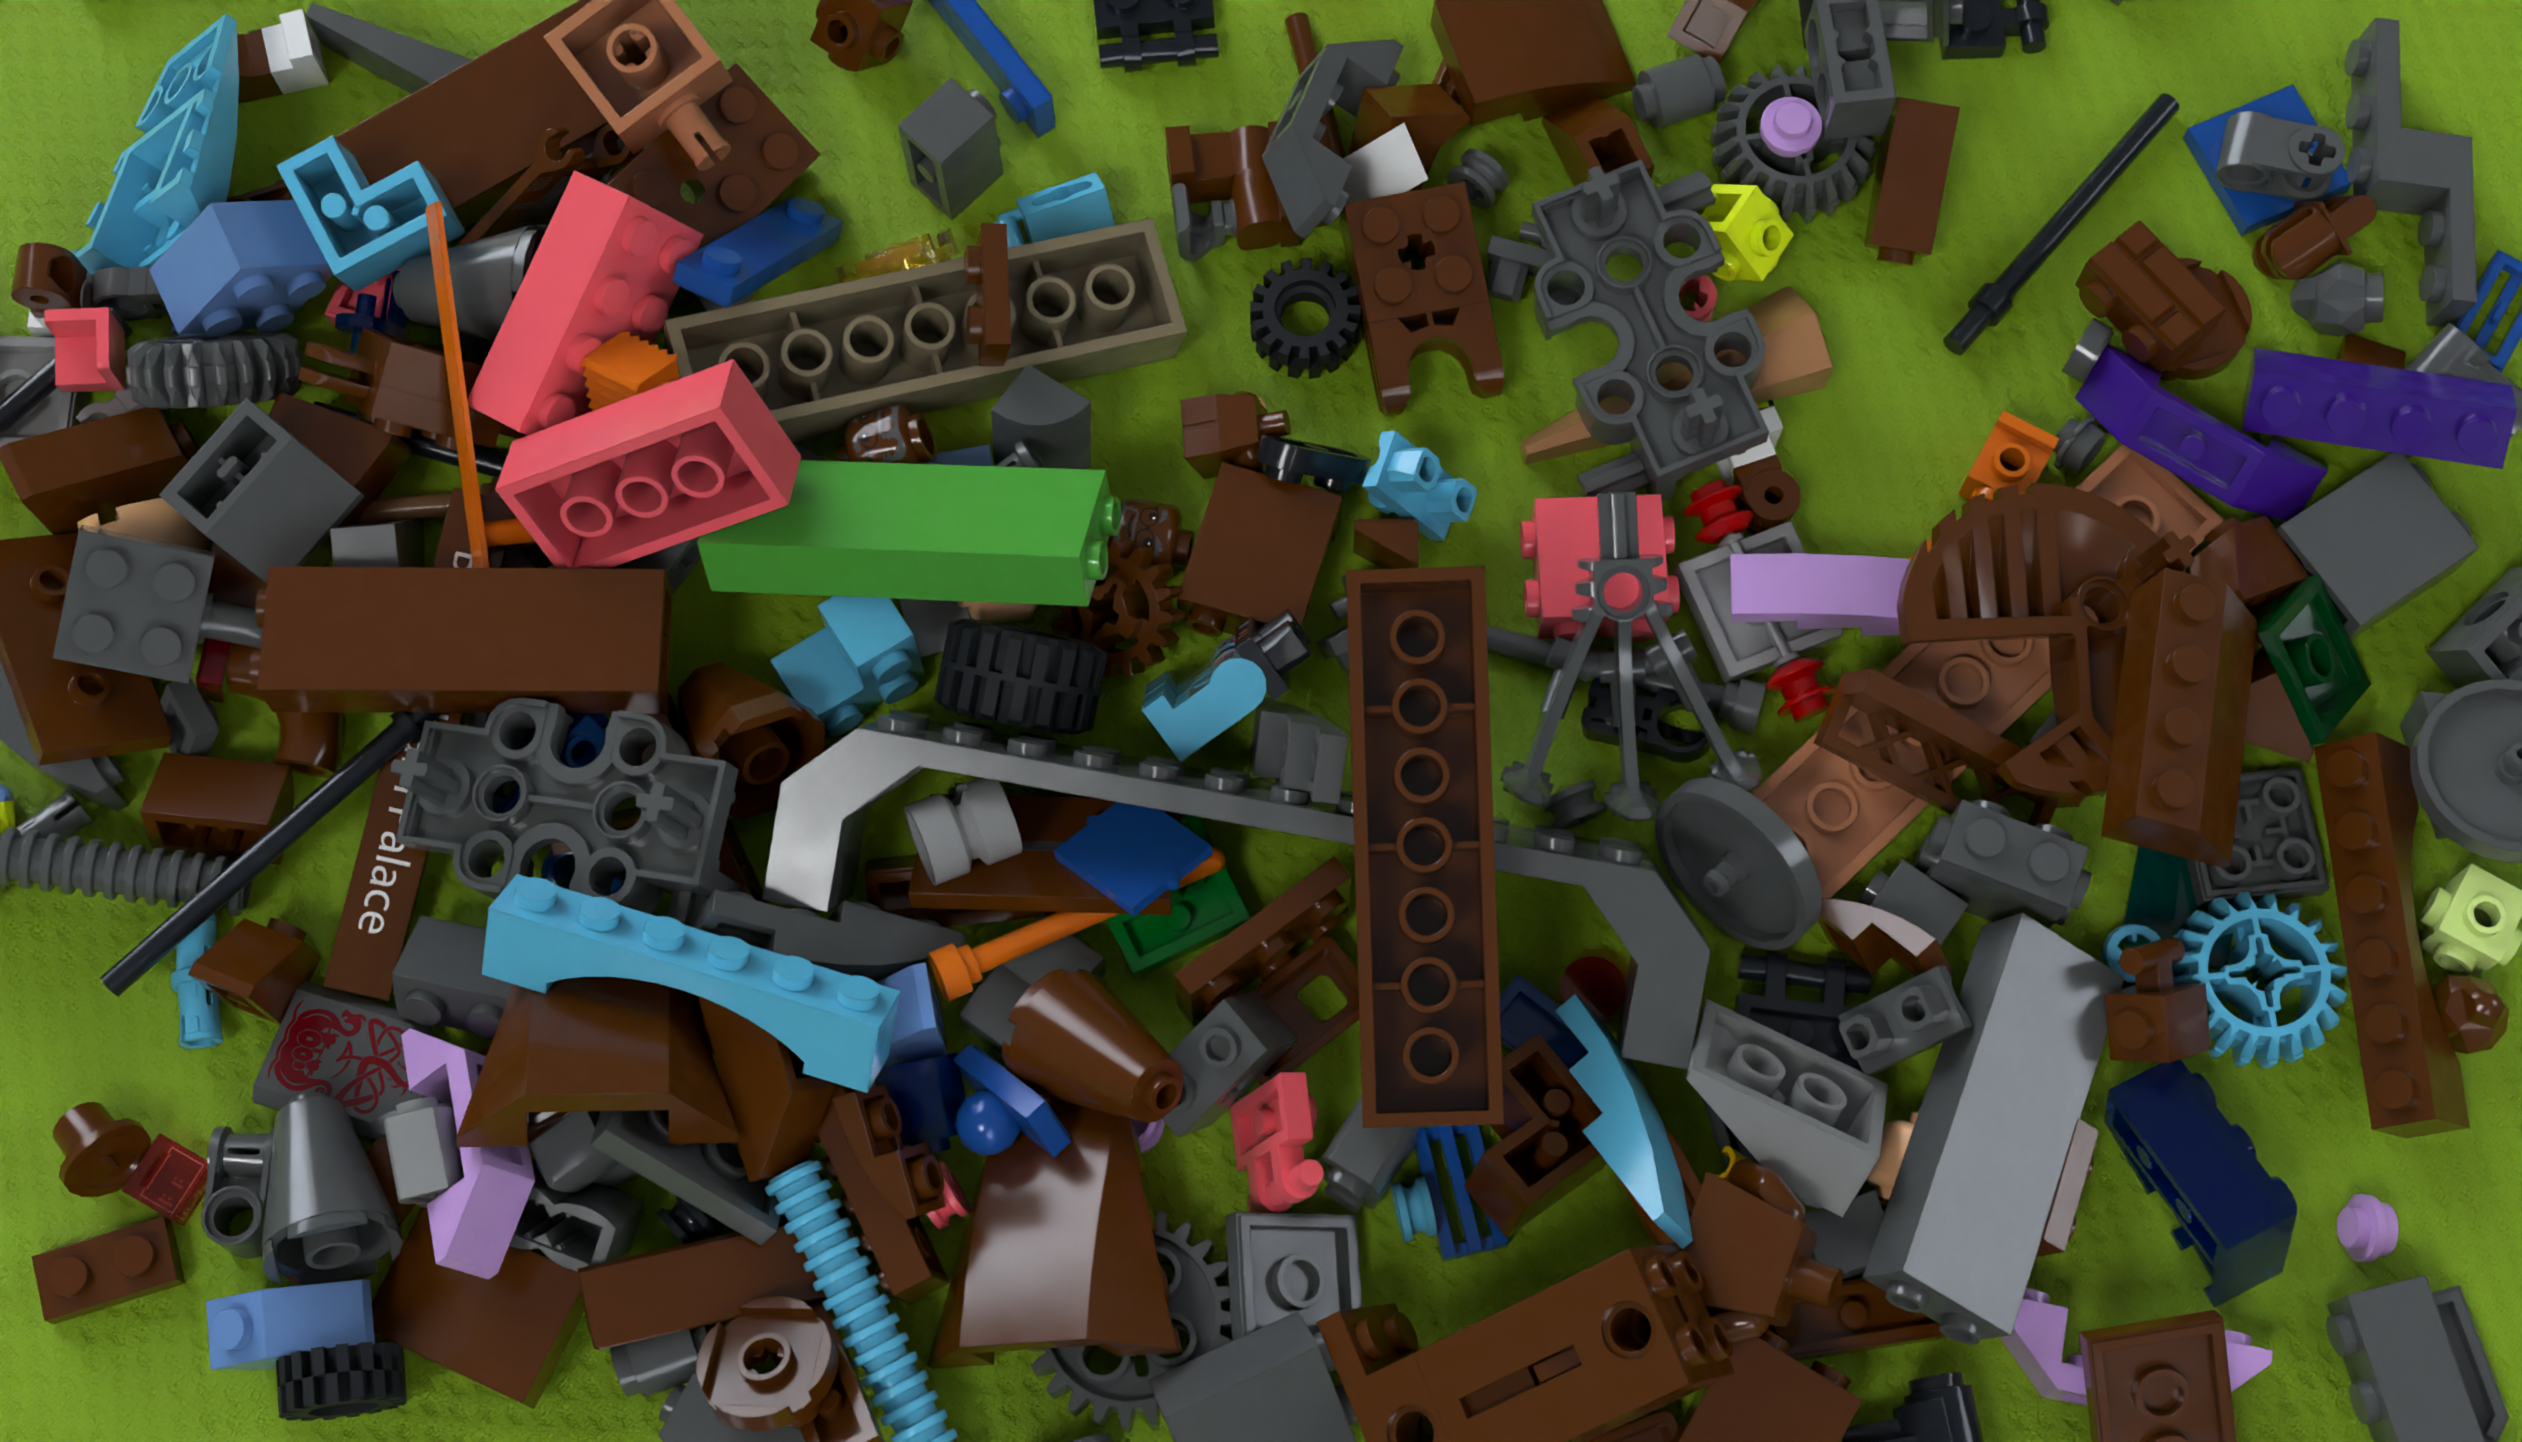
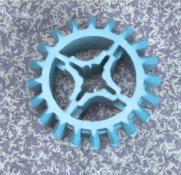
M2248 891L2238 893L2232 901V905L2223 897H2219L2208 905V913L2197 910L2187 919L2189 930L2181 929L2174 935L2175 938L2183 943L2185 954L2180 962L2172 964L2173 973L2178 975V977L2173 978V982L2206 984L2209 1034L2213 1039L2210 1045L2211 1049L2209 1050L2210 1057L2218 1058L2230 1047L2233 1051L2235 1067H2245L2255 1055L2262 1069H2270L2278 1063L2280 1056L2287 1063L2298 1061L2304 1056L2303 1047L2315 1050L2325 1042L2322 1030L2330 1031L2338 1025L2340 1016L2332 1007L2342 1005L2346 1001L2348 993L2332 983L2346 976L2347 967L2329 963L2327 958L2338 950L2339 942H2319L2315 935L2322 928V920L2314 919L2307 925L2298 921L2301 914L2300 903H2291L2283 912H2279L2275 893L2265 894L2259 900L2257 906ZM2234 935L2235 948L2230 951L2231 965H2225L2217 973H2209L2208 961L2215 941L2225 936ZM2270 942L2280 948L2289 959H2284L2277 955L2272 949ZM2248 970H2252L2255 972L2253 979L2259 975L2264 983L2269 984L2260 991L2255 988L2257 982L2251 985L2246 977L2241 976ZM2293 987H2301V1002L2294 1020L2290 1024L2277 1026L2275 1013L2281 1009L2280 995L2286 994ZM2219 1000H2225L2233 1004L2239 1011L2242 1020L2230 1013Z

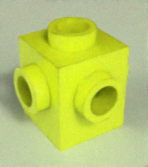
M1714 184L1711 187V191L1715 197V204L1696 211L1712 227L1725 259L1724 265L1712 274L1725 281H1763L1767 274L1776 267L1780 255L1794 234L1780 217L1777 205L1765 196L1757 185Z

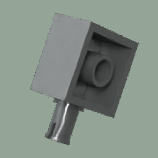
M82 525L78 531L53 658L189 684L197 643L204 644L205 638L257 647V649L261 650L263 628L258 627L256 610L254 608L213 600L214 594L208 593L215 551Z

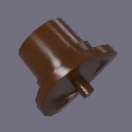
M86 1102L73 1107L58 1120L53 1130V1138L66 1157L60 1166L59 1178L70 1193L81 1197H100L117 1192L132 1183L146 1167L151 1153V1138L140 1122L129 1118L115 1120L106 1108L97 1102Z

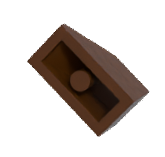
M2266 515L2240 523L2237 517H2233L2215 527L2204 537L2209 546L2194 557L2195 562L2190 566V574L2227 584L2252 615H2255L2257 610L2309 577Z
M244 918L193 963L188 975L227 1005L280 1025L296 988L305 980L310 982L321 957L304 942L307 933L275 918H270L267 927Z

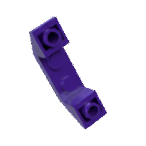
M2107 344L2075 399L2121 444L2231 507L2284 521L2290 520L2302 511L2327 473V467L2272 437L2267 447L2263 446L2161 388L2157 383L2163 375L2162 373L2111 344Z

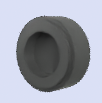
M2094 318L2070 355L2062 372L2079 382L2085 381L2114 335V332H2112L2113 328Z

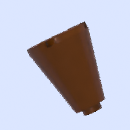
M1078 968L1079 971L1068 973L1063 969L1050 971L1030 985L1014 1006L1009 1017V1021L1016 1025L1011 1045L1003 1041L1002 1056L1006 1069L1038 1095L1145 1123L1160 1120L1177 1106L1182 1095L1184 1081L1180 1065L1102 979L1088 970Z

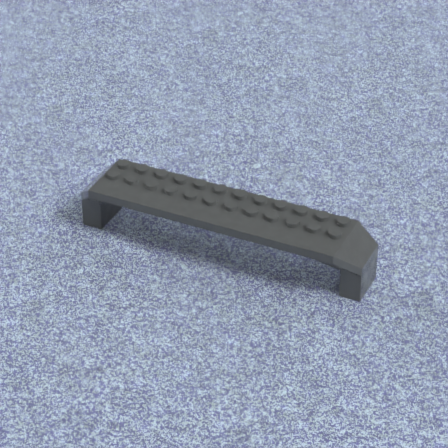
M891 710L890 715H878L877 721L855 729L781 782L762 900L828 912L854 895L868 807L925 768L1354 845L1353 791L1342 790L1339 804L1314 802L1311 800L1308 791L1283 789L1280 779H1276V782L1250 778L1249 773L1217 767H1212L1211 771L1186 767L1185 762L1158 756H1147V759L1121 755L1120 750L1104 746L1084 744L1080 748L1058 744L1057 739L1029 733H1019L1018 736L993 732L992 727L981 724L955 722L952 725L930 721L929 716L919 713ZM1493 816L1495 870L1583 886L1630 952V964L1617 1029V1040L1621 1057L1688 1069L1710 948L1703 932L1647 849L1639 848L1640 844L1623 839L1601 837L1599 841L1574 836L1575 833L1556 827L1536 825L1535 829L1510 825L1509 820Z

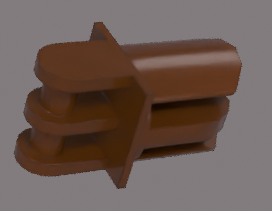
M2366 195L2332 196L2325 201L2294 203L2293 206L2296 211L2271 227L2264 236L2255 242L2252 252L2254 266L2263 275L2273 279L2299 280L2337 255H2351L2353 252L2346 239L2367 226L2376 215L2375 202Z

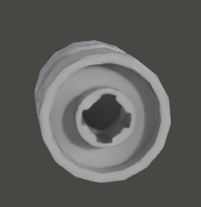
M980 777L958 785L954 799L949 800L941 793H937L904 806L907 823L916 850L933 885H938L970 873L972 860L979 858L987 865H991L1022 853V842L1017 823L998 780Z

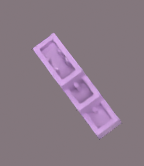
M1805 553L1730 554L1732 623L1796 621L1797 629L1861 628V636L1900 635L1896 606L1900 585L1911 559Z

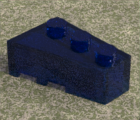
M2180 1059L2171 1063H2160L2109 1089L2104 1122L2147 1195L2157 1191L2181 1225V1227L2170 1232L2180 1251L2193 1246L2213 1281L2210 1286L2203 1290L2213 1307L2215 1308L2283 1272L2297 1217L2295 1198L2288 1186L2279 1177L2274 1176L2271 1178L2258 1162L2254 1144L2246 1131L2238 1124L2230 1125L2217 1108L2215 1094L2207 1080L2197 1072L2191 1074Z

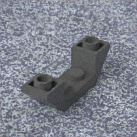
M1394 39L1327 44L1299 75L1262 155V159L1294 233L1303 239L1321 221L1328 225L1331 224L1340 214L1349 197V193L1344 191L1343 187L1353 165L1319 143L1326 130V125L1320 122L1322 116L1327 115L1335 104L1357 118L1364 87L1396 86L1400 73L1395 71L1394 68L1403 45Z

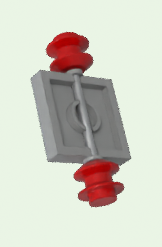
M1724 480L1708 483L1690 495L1693 503L1683 513L1685 517H1700L1704 527L1695 536L1697 542L1712 545L1718 544L1719 548L1679 563L1673 570V573L1678 576L1680 589L1724 684H1727V681H1735L1774 665L1776 670L1770 676L1765 689L1766 691H1781L1785 703L1777 711L1778 717L1791 714L1795 723L1810 719L1828 709L1827 697L1836 691V687L1820 686L1816 674L1824 666L1823 660L1808 657L1800 658L1799 655L1835 642L1844 633L1841 628L1797 629L1796 621L1732 623L1730 554H1806L1791 521L1744 539L1742 533L1747 529L1754 517V513L1752 510H1738L1734 500L1742 492V487L1740 485L1727 487Z

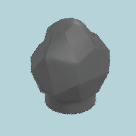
M2341 260L2308 278L2298 280L2290 292V306L2296 314L2308 321L2319 334L2341 337L2359 333L2364 329L2365 323H2379L2383 321V273H2365L2362 267Z

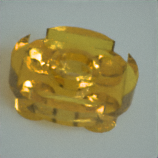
M946 228L937 233V244L932 243L930 234L927 233L865 254L866 260L854 263L857 270L853 272L850 261L834 267L839 283L949 261L951 260L950 256L958 253V249L951 229Z

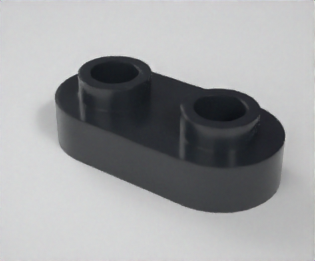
M1268 434L1261 435L1255 458L1257 461L1267 465L1264 475L1270 478L1293 484H1301L1303 474L1315 476L1313 484L1343 493L1350 492L1352 483H1364L1371 459L1336 447Z

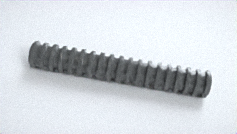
M12 827L8 828L5 833H0V885L7 887L13 881H18L19 886L23 889H30L36 883L40 884L41 890L51 892L55 886H59L64 894L72 895L76 889H82L85 897H94L97 892H103L105 899L114 900L118 894L124 895V899L127 902L135 903L139 897H144L148 905H156L159 900H166L168 907L177 908L180 902L186 903L231 864L225 855H218L215 861L208 860L206 853L198 852L194 858H190L185 850L177 849L173 855H168L164 847H156L153 852H146L144 845L135 844L129 850L125 849L124 843L114 841L110 847L104 846L103 840L96 838L91 840L90 844H84L80 836H72L69 841H63L62 836L58 833H51L47 839L42 838L39 831L30 830L26 836H23L18 828ZM252 880L215 913L218 914L222 908H229L230 915L239 916L247 907Z

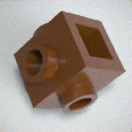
M820 0L816 9L818 21L810 41L828 52V58L831 62L848 71L858 72L888 63L895 57L902 45L904 36L901 30L913 1Z

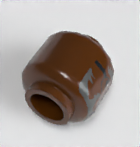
M891 404L855 416L846 426L845 443L838 446L839 461L930 464V462L935 461L937 458L934 435L927 419L922 413L913 414L908 407L901 404Z
M1134 498L1122 501L1120 504V530L1117 536H1109V544L1111 545L1112 541L1131 539L1133 551L1136 548L1152 547L1154 549L1151 562L1153 566L1170 563L1173 567L1169 575L1164 579L1168 583L1174 574L1176 566L1187 568L1192 550L1193 531L1182 529L1181 513L1173 505ZM1109 566V570L1112 574L1117 572V567Z

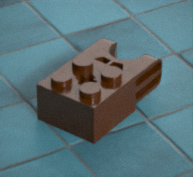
M1465 182L1346 203L1342 209L1339 224L1352 287L1355 286L1359 294L1358 305L1361 304L1360 328L1362 338L1365 340L1379 411L1386 417L1403 413L1411 396L1409 362L1418 354L1426 351L1440 350L1452 355L1462 366L1472 394L1483 399L1500 396L1504 383V371ZM1405 253H1416L1418 256H1422L1425 259L1422 269L1412 270L1411 261L1402 263L1401 259L1404 258Z

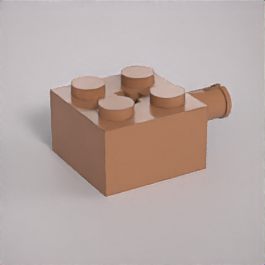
M592 0L544 36L545 40L633 155L666 130L672 132L694 161L695 167L699 171H705L715 166V163L701 146L702 142H706L720 161L729 154L731 145L723 139L701 110L700 105L733 80L721 60L675 0ZM642 53L647 59L637 66L632 59L635 55Z

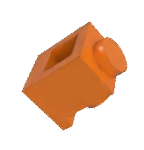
M2003 410L1958 495L1969 500L1985 493L1986 503L1993 501V493L1997 489L2017 484L2018 493L2025 494L2026 488L2031 483L2037 482L2060 438Z

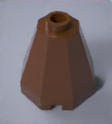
M720 661L696 668L678 688V710L685 741L689 745L692 756L727 761L739 769L734 788L736 793L735 801L731 803L729 814L741 821L777 809L781 782L824 752L825 724L811 708Z

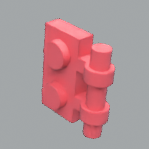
M1281 1072L1230 1106L1237 1171H1248L1250 1194L1247 1198V1207L1250 1212L1283 1213L1293 1203H1299L1311 1197L1324 1177V1171L1319 1162L1313 1159H1304L1303 1145L1314 1139L1313 1130L1317 1121L1316 1103L1313 1096L1308 1093L1306 1072Z

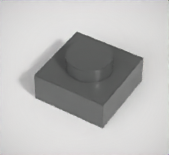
M191 678L189 679V684L181 682L167 684L160 700V705L172 734L168 744L171 753L208 757L220 730L214 706L207 699H202Z

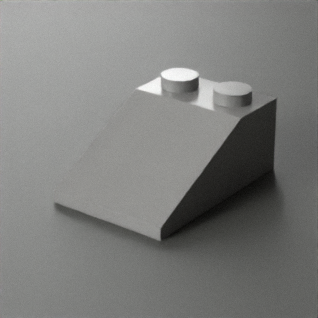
M1706 999L1700 1011L1686 1076L1687 1081L1760 1165L1777 1171L1801 1202L1811 1207H1822L1843 1217L1880 1158L1888 1084Z

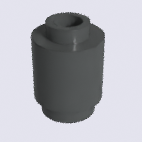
M1693 54L1643 70L1638 75V85L1632 88V100L1637 115L1642 121L1649 120L1656 129L1712 112L1714 105L1723 102L1726 97V86L1721 68L1715 58L1710 55L1700 58L1698 55Z
M708 1325L611 1347L610 1353L614 1369L625 1395L630 1397L642 1392L647 1398L674 1388L677 1384L688 1383L692 1374L696 1375L697 1356L706 1335L710 1331Z

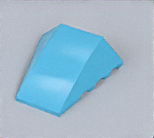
M223 15L167 61L135 125L145 135L121 153L112 171L117 177L105 204L102 202L96 203L86 223V226L94 230L92 238L82 249L72 251L91 275L103 268L152 267L210 203L226 202L237 138L239 96L237 22L231 16Z

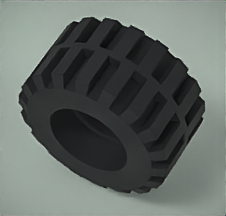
M975 619L952 621L948 624L934 700L950 711L992 722L1062 734L1084 733L1093 730L1107 653L1096 644L1043 631Z

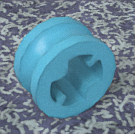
M2135 924L2118 926L2108 933L2102 943L2101 956L2103 964L2125 977V982L2136 983L2135 975L2127 974L2119 965L2122 950L2117 946L2126 936L2128 941L2131 942L2137 941V935L2144 938L2147 943L2161 940L2155 931L2146 926Z
M1415 1178V1184L1409 1188L1403 1187L1400 1182L1392 1183L1393 1204L1403 1242H1412L1413 1236L1418 1232L1426 1233L1429 1238L1437 1236L1434 1209L1425 1178Z

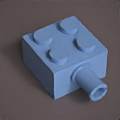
M294 200L210 203L149 269L173 322L170 326V334L178 333L176 337L207 334L210 337H220L235 330L258 329L259 332L279 331L293 322V315L308 299L317 296L325 289V282L333 275Z

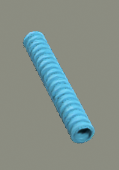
M805 1161L771 1179L769 1185L765 1187V1191L768 1196H776L779 1204L774 1209L777 1215L785 1214L788 1223L784 1226L786 1233H795L798 1242L793 1247L796 1253H805L808 1261L803 1264L806 1272L814 1271L818 1280L813 1283L815 1291H824L827 1300L823 1301L822 1304L826 1311L833 1309L837 1319L833 1320L832 1324L835 1330L843 1329L847 1338L842 1340V1344L845 1349L852 1347L856 1355L851 1360L854 1368L862 1366L866 1376L861 1379V1382L865 1388L872 1386L876 1396L871 1398V1402L874 1407L882 1406L886 1415L882 1416L880 1420L883 1426L891 1424L895 1432L890 1437L891 1442H954L953 1440L958 1437V1433L955 1428L947 1429L943 1420L948 1417L946 1409L938 1411L934 1400L939 1396L935 1389L928 1391L924 1383L929 1378L926 1370L919 1372L914 1362L919 1360V1356L916 1351L908 1352L904 1343L909 1341L910 1338L907 1332L899 1334L895 1324L900 1319L897 1313L889 1314L885 1306L890 1302L886 1293L879 1294L876 1285L880 1283L876 1274L870 1276L866 1269V1266L871 1264L867 1255L860 1257L856 1248L861 1245L858 1236L850 1237L847 1228L852 1224L848 1217L841 1219L837 1211L842 1207L838 1198L831 1200L827 1192L832 1188L830 1180L822 1181L818 1174L823 1169L820 1161Z

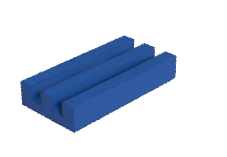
M2497 250L2490 259L2477 282V303L2454 324L2455 327L2466 334L2500 271L2504 270L2509 273L2510 276L2473 340L2483 351L2522 283V262L2500 250ZM2522 306L2496 353L2492 355L2486 352L2492 359L2489 363L2500 373H2502L2522 337Z
M1479 1125L1433 1126L1429 1128L1423 1126L1420 1127L1416 1134L1418 1141L1414 1146L1421 1177L1425 1178L1431 1196L1437 1225L1436 1238L1442 1262L1505 1248L1509 1244L1508 1238L1504 1236L1486 1213L1485 1217L1490 1236L1480 1238L1469 1193L1464 1188L1466 1181L1455 1137L1465 1135L1474 1170L1485 1152ZM1441 1141L1465 1242L1456 1244L1453 1242L1429 1143Z

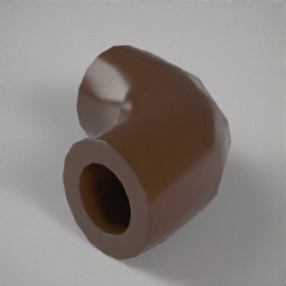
M232 643L226 664V680L231 693L251 696L265 702L260 693L252 688L250 682L249 667L251 654L254 650L259 649L257 647ZM275 712L280 724L279 742L274 757L276 764L291 765V769L294 772L320 778H329L341 768L346 720L343 712Z

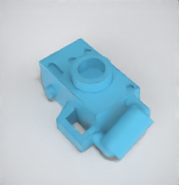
M1096 172L1016 200L1018 208L1001 213L997 218L998 221L993 223L1007 224V248L1025 245L1017 222L1021 219L1029 244L1115 226L1106 189Z

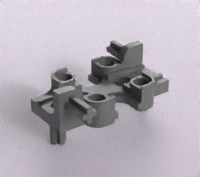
M1642 159L1606 174H1603L1600 166H1596L1588 170L1586 182L1532 203V217L1551 259L1538 272L1534 288L1535 315L1546 341L1552 339V336L1576 327L1580 323L1591 321L1601 323L1610 328L1618 342L1617 354L1611 362L1601 368L1591 369L1573 379V386L1576 391L1575 406L1586 429L1593 438L1611 445L1629 442L1631 454L1577 475L1583 497H1595L1599 493L1636 492L1645 488L1648 495L1661 494L1662 502L1673 498L1676 480L1685 477L1686 474L1735 454L1740 455L1750 448L1767 442L1769 430L1750 392L1759 379L1765 351L1763 336L1753 314H1750L1748 308L1729 313L1716 321H1698L1686 314L1679 300V292L1687 281L1706 275L1709 272H1717L1718 268L1724 265L1725 260L1712 227L1703 216L1696 213V211L1715 204V197L1711 191L1712 185L1707 175L1704 176L1702 170L1655 188ZM1682 242L1692 246L1696 253L1690 257L1677 258L1669 254L1665 248L1672 243ZM1618 254L1632 255L1641 264L1642 271L1631 281H1617L1610 277L1606 271L1605 266L1609 259ZM1567 288L1576 291L1581 296V299L1574 304L1561 305L1553 301L1550 295L1558 289ZM1722 350H1737L1744 355L1747 362L1738 367H1728L1721 364L1715 355ZM1665 363H1681L1691 372L1692 381L1682 390L1670 391L1658 383L1656 379L1657 370ZM1618 396L1627 400L1632 407L1624 414L1613 415L1602 410L1599 403L1606 397Z
M510 698L500 703L491 713H471L468 726L425 720L418 750L414 748L407 749L405 760L394 759L391 764V772L400 777L399 786L408 790L395 841L411 849L453 855V867L457 878L465 886L494 900L516 874L533 877L534 863L532 856L540 848L550 843H564L572 850L575 858V872L570 881L569 890L592 897L609 898L621 906L648 914L657 906L662 891L672 894L668 917L674 918L687 926H691V919L715 889L723 892L740 890L741 884L719 872L721 861L718 860L730 806L735 801L736 793L734 788L739 769L727 761L692 756L688 743L678 733L649 715L618 710V712L613 711L606 729L605 744L601 754L592 763L584 767L570 768L561 762L560 755L564 748L569 724H573L574 718L566 714L565 708L559 704L530 698ZM536 727L533 740L526 747L522 748L525 735ZM656 742V751L653 757L647 763L640 766L644 750ZM516 780L520 787L518 803L512 810L497 814L493 807V795L496 789L507 781ZM628 797H637L636 807L641 809L639 820L633 827L617 831L612 822V814L615 807L620 801ZM505 853L502 868L492 876V867L495 860ZM626 870V880L618 892L611 895L613 879L619 872Z

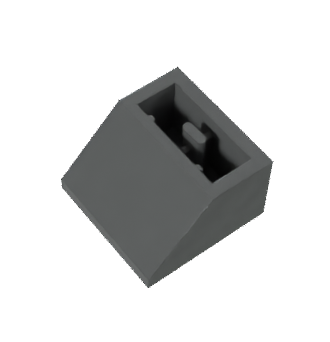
M247 397L159 494L160 497L205 536L266 583L269 566L302 567L330 536V529L338 527L365 497L275 418Z

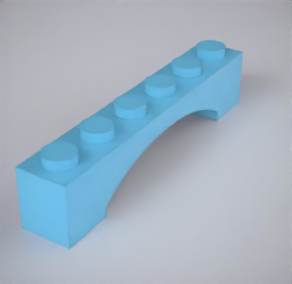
M516 874L488 908L482 975L546 994L555 981L578 977L628 978L680 989L726 1007L769 1032L804 1062L803 1074L868 1093L889 1056L901 991L877 984L868 977L851 976L812 964L802 957L785 956L749 945L737 937L716 935L684 925L671 917H657L621 906L609 898L592 897L562 888L543 878L526 877Z

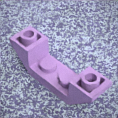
M410 1028L401 1035L409 1090L428 1097H437L439 1101L445 1103L452 1102L458 1134L486 1056ZM529 1143L527 1146L459 1147L464 1178L427 1204L435 1263L437 1265L488 1280L499 1272L535 1182Z
M2026 1288L2012 1334L1999 1338L2043 1398L2088 1407L2082 1355H2069L2067 1363L2061 1362L2068 1308L2048 1304L2049 1295L2047 1293ZM2225 1330L2232 1392L2272 1364L2273 1350L2251 1346V1336Z

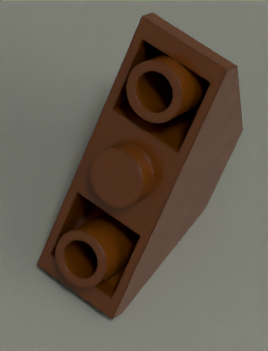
M698 996L702 1009L703 1023L710 1038L720 1080L738 1132V1150L744 1162L749 1183L773 1179L781 1173L807 1161L834 1090V1084L803 1074L804 1062L769 1032L728 1008Z

